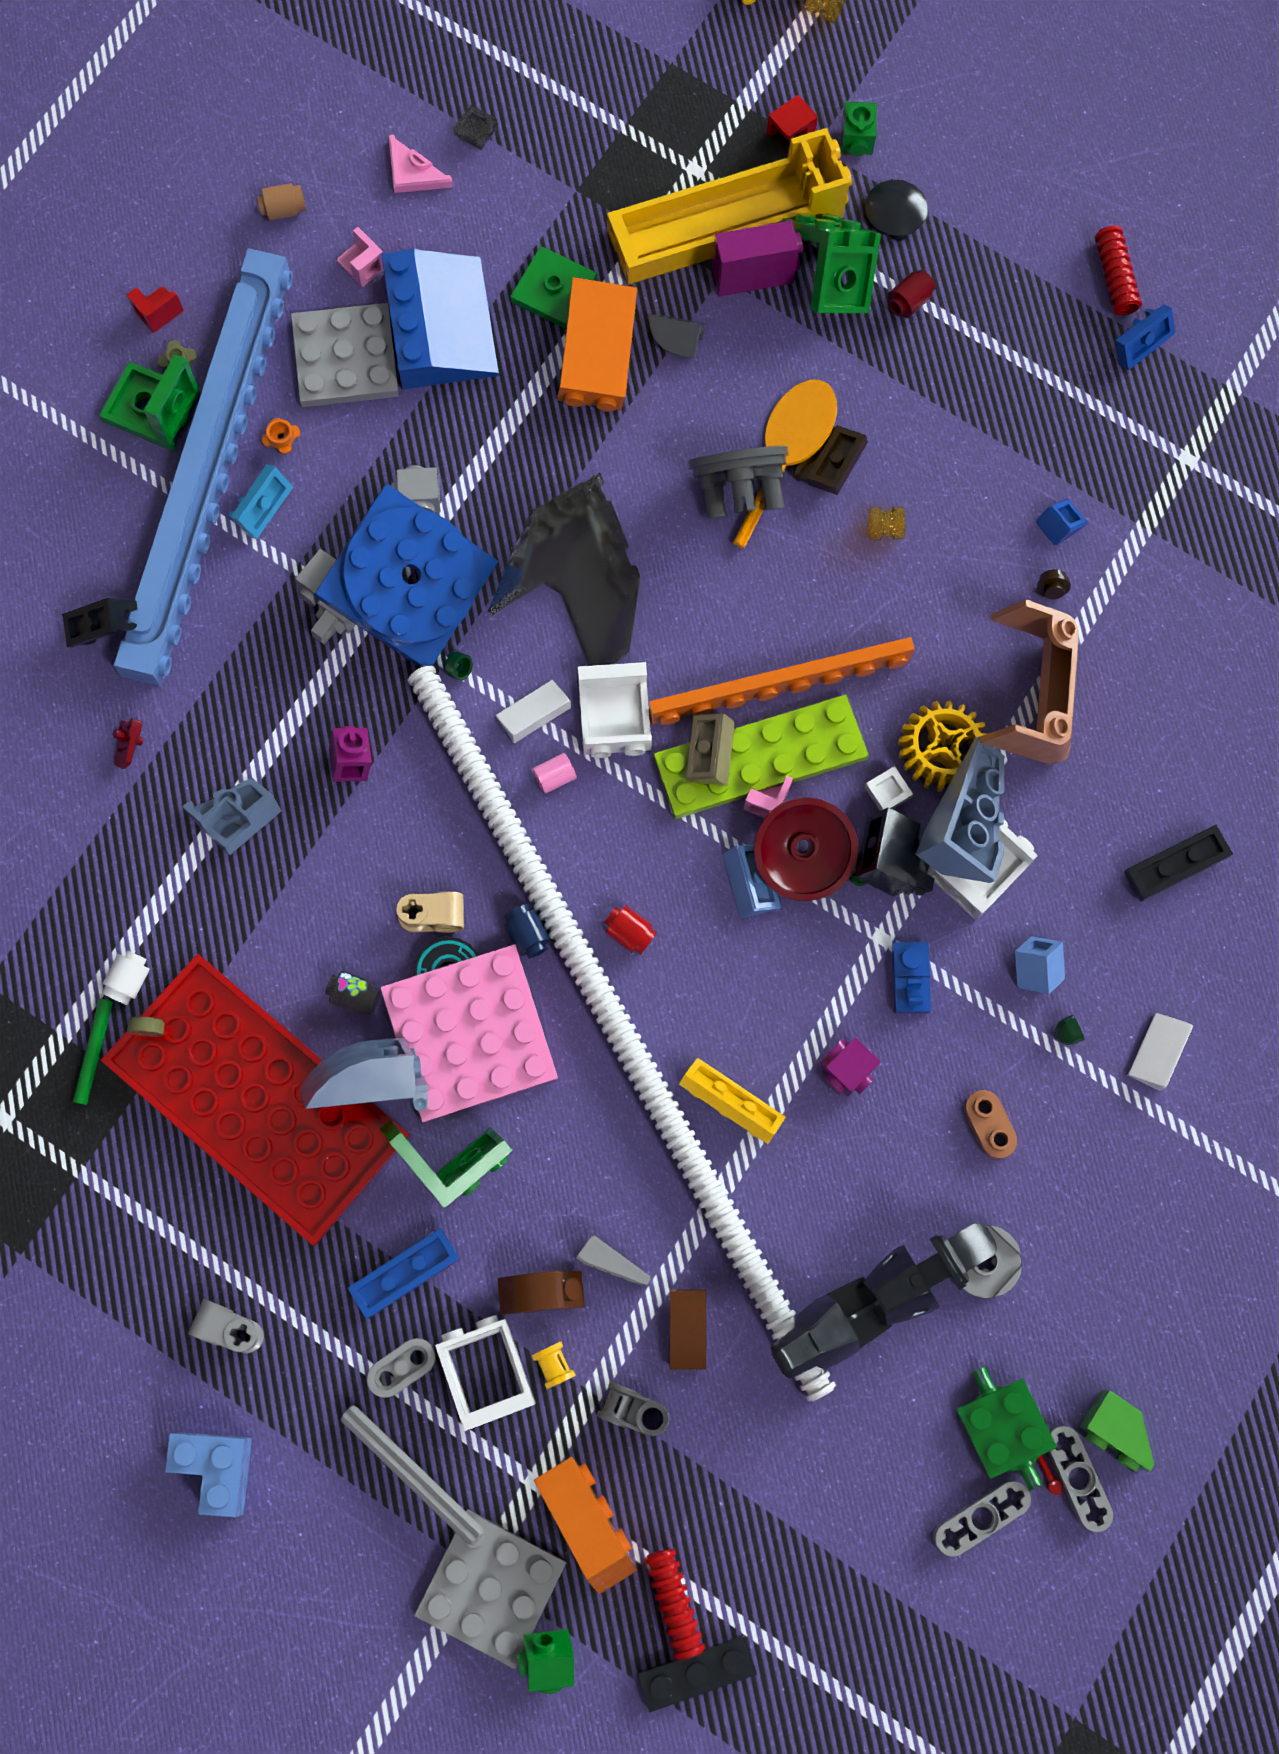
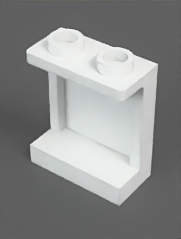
M646 662L579 666L578 680L584 755L591 754L593 758H606L611 756V753L625 752V755L639 756L644 754L645 751L651 750L652 735L649 720Z
M1005 819L1004 824L999 826V841L1004 843V855L994 882L987 883L942 875L931 866L926 872L935 878V884L976 921L1037 857V854L1033 851V845L1023 836L1017 837L1008 829V823Z

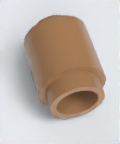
M292 183L265 187L262 188L263 195L257 196L261 216L267 215L269 221L299 216V212L306 211L301 184L293 186Z

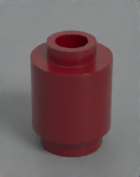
M923 270L911 272L888 293L890 310L897 316L905 318L912 316L932 297V292L936 288L932 277Z

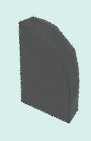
M650 314V329L653 337L664 350L694 358L697 355L698 339H703L706 324L676 317Z

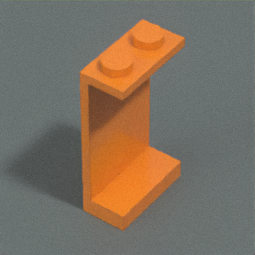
M573 277L569 292V312L561 381L557 395L558 401H564L565 404L579 407L583 404L597 406L599 410L607 412L622 409L626 396L637 287Z

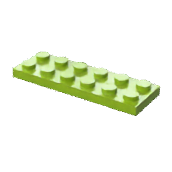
M845 694L735 728L727 785L703 784L685 780L690 742L654 753L653 758L674 819H678L746 798L750 789L760 792L783 785L787 776L793 778L792 783L865 761L868 759L869 754L848 697Z

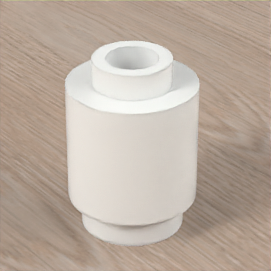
M128 950L125 956L117 954L102 983L105 985L102 994L128 1005L131 998H136L150 970L144 966L147 959Z

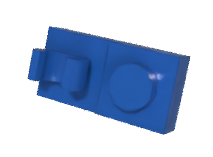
M1163 304L1156 310L1147 309L1144 320L1134 319V326L1115 340L1119 365L1130 370L1176 333L1171 307Z
M894 942L892 944L894 1013H930L928 942Z

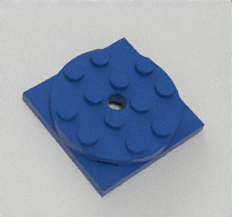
M386 483L313 596L419 668L433 666L455 629L467 615L475 597L498 560L463 537L460 531L448 520L434 512L423 509ZM404 567L415 568L418 574V582L416 584H408L403 580L401 572Z

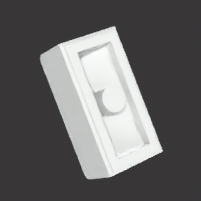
M551 680L498 713L496 718L513 743H516L570 709L571 702L557 684Z
M1155 1013L1127 1076L1158 1091L1165 1089L1193 1025Z

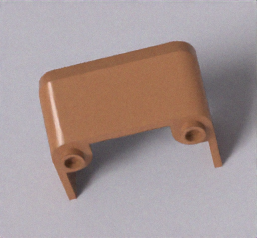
M1026 599L992 613L991 621L1044 639L1037 729L1035 731L1015 724L980 736V743L1046 764H1055L1066 760L1071 751L1079 630L1076 621L1070 615Z

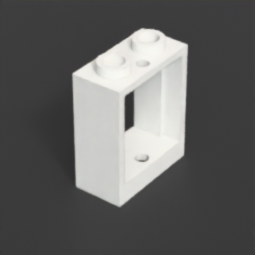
M497 1315L476 1322L478 1329L464 1334L463 1329L460 1328L441 1336L443 1342L435 1345L464 1431L536 1404L506 1319L498 1321ZM500 1332L521 1394L470 1412L450 1351Z

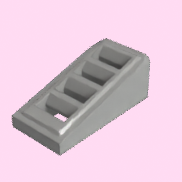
M595 1235L590 1237L576 1257V1260L582 1264L641 1286H647L651 1281V1276Z

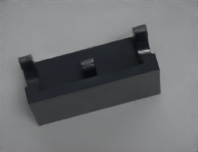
M105 598L63 613L67 647L89 645L96 642L97 639L117 631L135 629L137 624L133 622L127 623L123 618V612L128 613L138 610L137 601Z

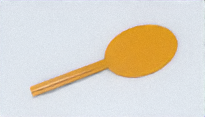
M822 380L804 381L790 389L780 399L769 417L765 432L766 447L788 446L789 455L786 456V465L782 466V472H784L786 466L799 464L814 455L825 443L834 427L837 416V399L832 387ZM761 488L754 500L756 510L748 512L733 541V544L740 549L745 548L763 513L764 505Z

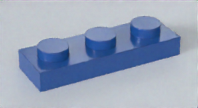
M439 1228L348 1287V1290L368 1320L459 1261L460 1257L442 1228Z

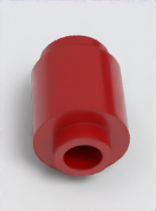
M627 905L622 910L615 907L604 921V924L608 926L605 933L631 953L636 951L641 955L657 934L651 928V923Z

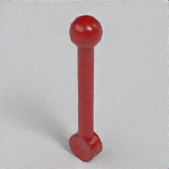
M1041 1455L1037 1461L1048 1480L1047 1489L1050 1493L1059 1495L1063 1491V1484L1054 1478L1046 1460Z

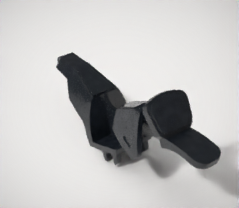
M974 1223L948 1239L944 1235L931 1237L930 1241L937 1253L917 1265L906 1247L902 1245L889 1253L866 1279L863 1276L816 1299L795 1316L794 1328L771 1346V1355L782 1374L787 1378H794L816 1366L828 1369L857 1353L860 1348L892 1327V1324L908 1321L937 1309L939 1304L930 1290L931 1287L952 1276L959 1290H961L969 1282L967 1271L996 1253V1242L988 1228L982 1223Z

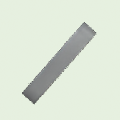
M1066 1426L1051 1428L1049 1431L1055 1443L1059 1441L1057 1436L1059 1433L1063 1437H1070L1071 1443L1067 1445L1071 1457H1076L1077 1455L1080 1457V1461H1071L1062 1467L1061 1461L1068 1460L1065 1452L1061 1449L1047 1452L1057 1476L1063 1484V1489L1077 1521L1083 1528L1093 1532L1106 1530L1113 1521V1511L1078 1433ZM1077 1467L1083 1468L1088 1475L1087 1485L1080 1490L1074 1489L1069 1483V1474ZM1095 1490L1096 1496H1090L1089 1498L1094 1507L1102 1508L1103 1513L1098 1516L1100 1521L1098 1524L1095 1521L1086 1519V1515L1090 1513V1508L1085 1500H1081L1078 1503L1077 1496H1086Z
M1011 1480L1002 1482L939 1523L933 1532L935 1547L938 1551L950 1557L963 1554L1024 1514L1031 1504L1030 1492L1020 1482ZM1008 1489L1013 1492L1020 1491L1021 1496L1017 1499L1019 1506L1015 1508L1009 1504L1001 1508L1000 1510L1005 1516L1000 1519L998 1510L989 1500L994 1498L995 1503L1000 1504L1008 1498L1006 1493ZM979 1507L987 1508L992 1515L991 1524L982 1530L977 1529L972 1523V1514ZM964 1518L966 1527L974 1534V1537L969 1539L968 1534L964 1532L956 1538L958 1544L956 1548L950 1545L943 1546L942 1541L946 1538L944 1531L946 1529L952 1532L959 1531L963 1526L958 1521Z

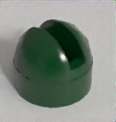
M452 652L446 656V662H443L444 672L456 680H465L472 671V658L461 652Z
M1073 1014L1061 1019L1057 1024L1055 1033L1061 1043L1074 1045L1085 1040Z

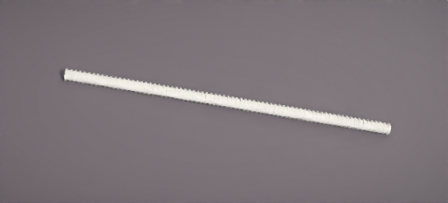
M424 666L417 669L408 678V683L414 686L413 692L419 695L418 701L424 704L422 706L423 710L429 712L427 715L428 719L434 721L432 724L433 728L439 730L437 733L438 737L444 739L442 742L443 746L449 748L447 751L448 755L454 757L452 760L453 764L459 766L457 769L458 773L464 775L462 778L463 782L469 784L467 787L468 791L474 793L472 796L473 800L479 802L477 805L478 809L484 811L482 814L483 818L489 820L487 824L490 829H494L493 836L499 838V847H504V856L510 857L508 859L509 865L515 866L513 868L514 874L520 875L518 878L519 883L525 884L523 887L524 892L530 893L529 901L535 902L534 910L540 911V920H545L546 922L544 928L551 931L549 937L556 940L554 946L556 949H561L559 953L561 958H566V967H571L570 974L572 977L576 976L577 980L575 983L577 986L582 987L580 991L582 996H587V1005H592V1014H597L598 1018L596 1021L598 1024L603 1025V1034H608V1043H613V1052H618L620 1055L617 1058L618 1061L625 1064L623 1066L624 1072L630 1073V1076H628L629 1081L635 1082L634 1090L640 1091L639 1099L641 1101L645 1100L646 1105L644 1108L646 1111H651V1120H656L655 1128L657 1130L661 1129L662 1134L660 1137L662 1140H667L668 1144L666 1147L668 1150L672 1149L673 1154L671 1156L673 1159L678 1160V1169H683L685 1172L682 1176L690 1181L688 1184L689 1189L693 1188L695 1190L694 1198L700 1199V1209L705 1208L707 1212L704 1214L705 1218L711 1219L710 1227L712 1229L716 1228L718 1232L715 1236L717 1239H722L723 1243L721 1246L723 1249L727 1248L729 1252L727 1253L728 1259L732 1258L735 1262L732 1264L733 1268H738L740 1271L738 1274L739 1279L743 1278L745 1280L744 1288L750 1289V1299L755 1298L757 1302L754 1305L755 1308H760L762 1311L760 1317L762 1319L766 1318L768 1322L766 1324L767 1329H772L774 1333L771 1335L773 1340H779L794 1328V1315L796 1312L794 1310L790 1311L788 1307L790 1304L789 1300H784L782 1297L784 1294L783 1289L779 1290L777 1288L778 1280L772 1279L773 1271L771 1269L767 1270L765 1266L768 1262L766 1259H761L760 1254L762 1252L760 1249L756 1250L754 1246L756 1244L755 1239L751 1240L748 1235L751 1232L749 1229H744V1219L739 1220L737 1215L740 1212L738 1209H733L732 1205L734 1202L732 1199L728 1200L726 1196L728 1194L727 1189L723 1190L721 1187L723 1184L722 1180H717L715 1177L717 1175L716 1169L711 1170V1160L705 1159L706 1152L705 1150H700V1141H695L693 1137L695 1135L694 1130L690 1131L688 1128L690 1125L689 1121H684L682 1118L684 1112L677 1109L679 1106L678 1101L673 1102V1092L667 1091L668 1084L666 1081L662 1082L661 1078L663 1075L661 1072L656 1071V1062H651V1053H646V1044L640 1043L641 1035L639 1033L635 1034L636 1026L629 1023L631 1017L629 1014H624L625 1007L624 1005H619V996H614L613 992L615 989L613 986L608 985V976L602 975L604 972L603 967L597 966L599 963L598 958L592 957L593 949L587 948V939H582L583 932L581 929L576 928L578 926L577 921L571 919L573 916L572 912L566 910V901H561V892H556V883H551V874L545 873L547 870L546 865L540 864L542 861L541 856L535 855L537 851L535 846H530V837H525V828H520L521 821L519 818H515V810L510 809V801L505 800V792L500 791V783L495 782V774L490 773V765L485 764V756L480 755V747L475 746V738L469 737L471 731L469 728H464L466 722L464 719H460L461 713L455 710L456 705L453 701H450V694L445 692V685L440 683V676L435 675V667ZM817 1366L794 1377L796 1381H801L800 1389L802 1391L806 1390L808 1394L806 1396L807 1401L813 1402L833 1391L836 1386L834 1381L830 1382L828 1379L830 1376L829 1371L824 1372L822 1368Z

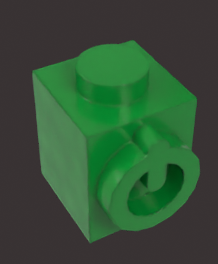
M845 101L841 120V154H851L854 156L873 154L876 140L877 103Z
M568 1629L523 1635V1651L517 1652V1666L519 1676H526L529 1692L538 1691L543 1694H553L559 1692L564 1687L574 1686V1654Z

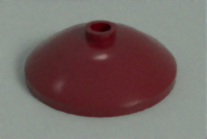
M813 797L794 798L776 806L761 822L754 840V859L763 880L778 894L797 901L819 900L836 892L851 876L858 857L857 836L848 817L833 804ZM806 840L809 844L807 850L803 852L798 851V842Z

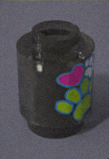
M341 971L338 976L332 975L325 994L330 996L329 1003L358 1015L363 1013L371 1015L378 1003L381 989L374 987V982Z

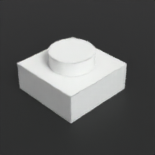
M895 766L865 784V789L880 811L887 807L894 809L913 796L912 791Z

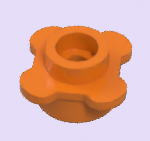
M274 418L268 424L266 434L262 436V443L265 447L272 446L278 449L281 454H288L292 451L291 445L294 440L300 437V429L296 425L291 426L284 419ZM283 434L284 437L278 438V435Z

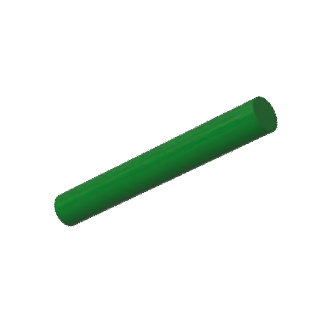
M99 999L73 1103L87 1106L113 1005L112 1001Z

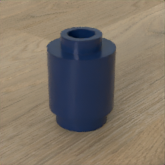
M528 904L518 906L504 915L506 921L504 927L513 944L516 945L519 956L527 955L531 959L547 950L546 944L550 942V938L536 911L531 910Z

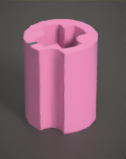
M565 753L532 768L535 779L544 794L577 779L575 770Z

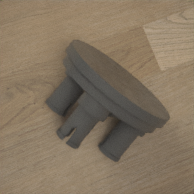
M788 446L742 449L688 460L689 470H693L694 478H699L700 489H704L706 518L728 516L723 486H726L727 482L732 484L734 513L744 512L743 497L746 500L747 511L756 510L752 479L757 478V481H761L763 511L785 508L780 478H783L782 466L786 465V456L789 455Z

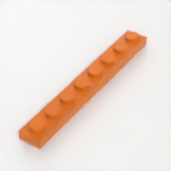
M908 637L649 701V716L652 724L660 722L661 725H670L678 722L680 717L692 714H710L713 712V709L726 706V709H735L743 706L746 703L745 701L757 698L759 701H767L777 697L778 693L789 690L792 693H800L808 690L813 684L823 682L824 685H832L842 681L843 677L856 674V677L868 676L874 673L876 669L886 666L889 669H897L905 666L911 660L915 648L912 638Z

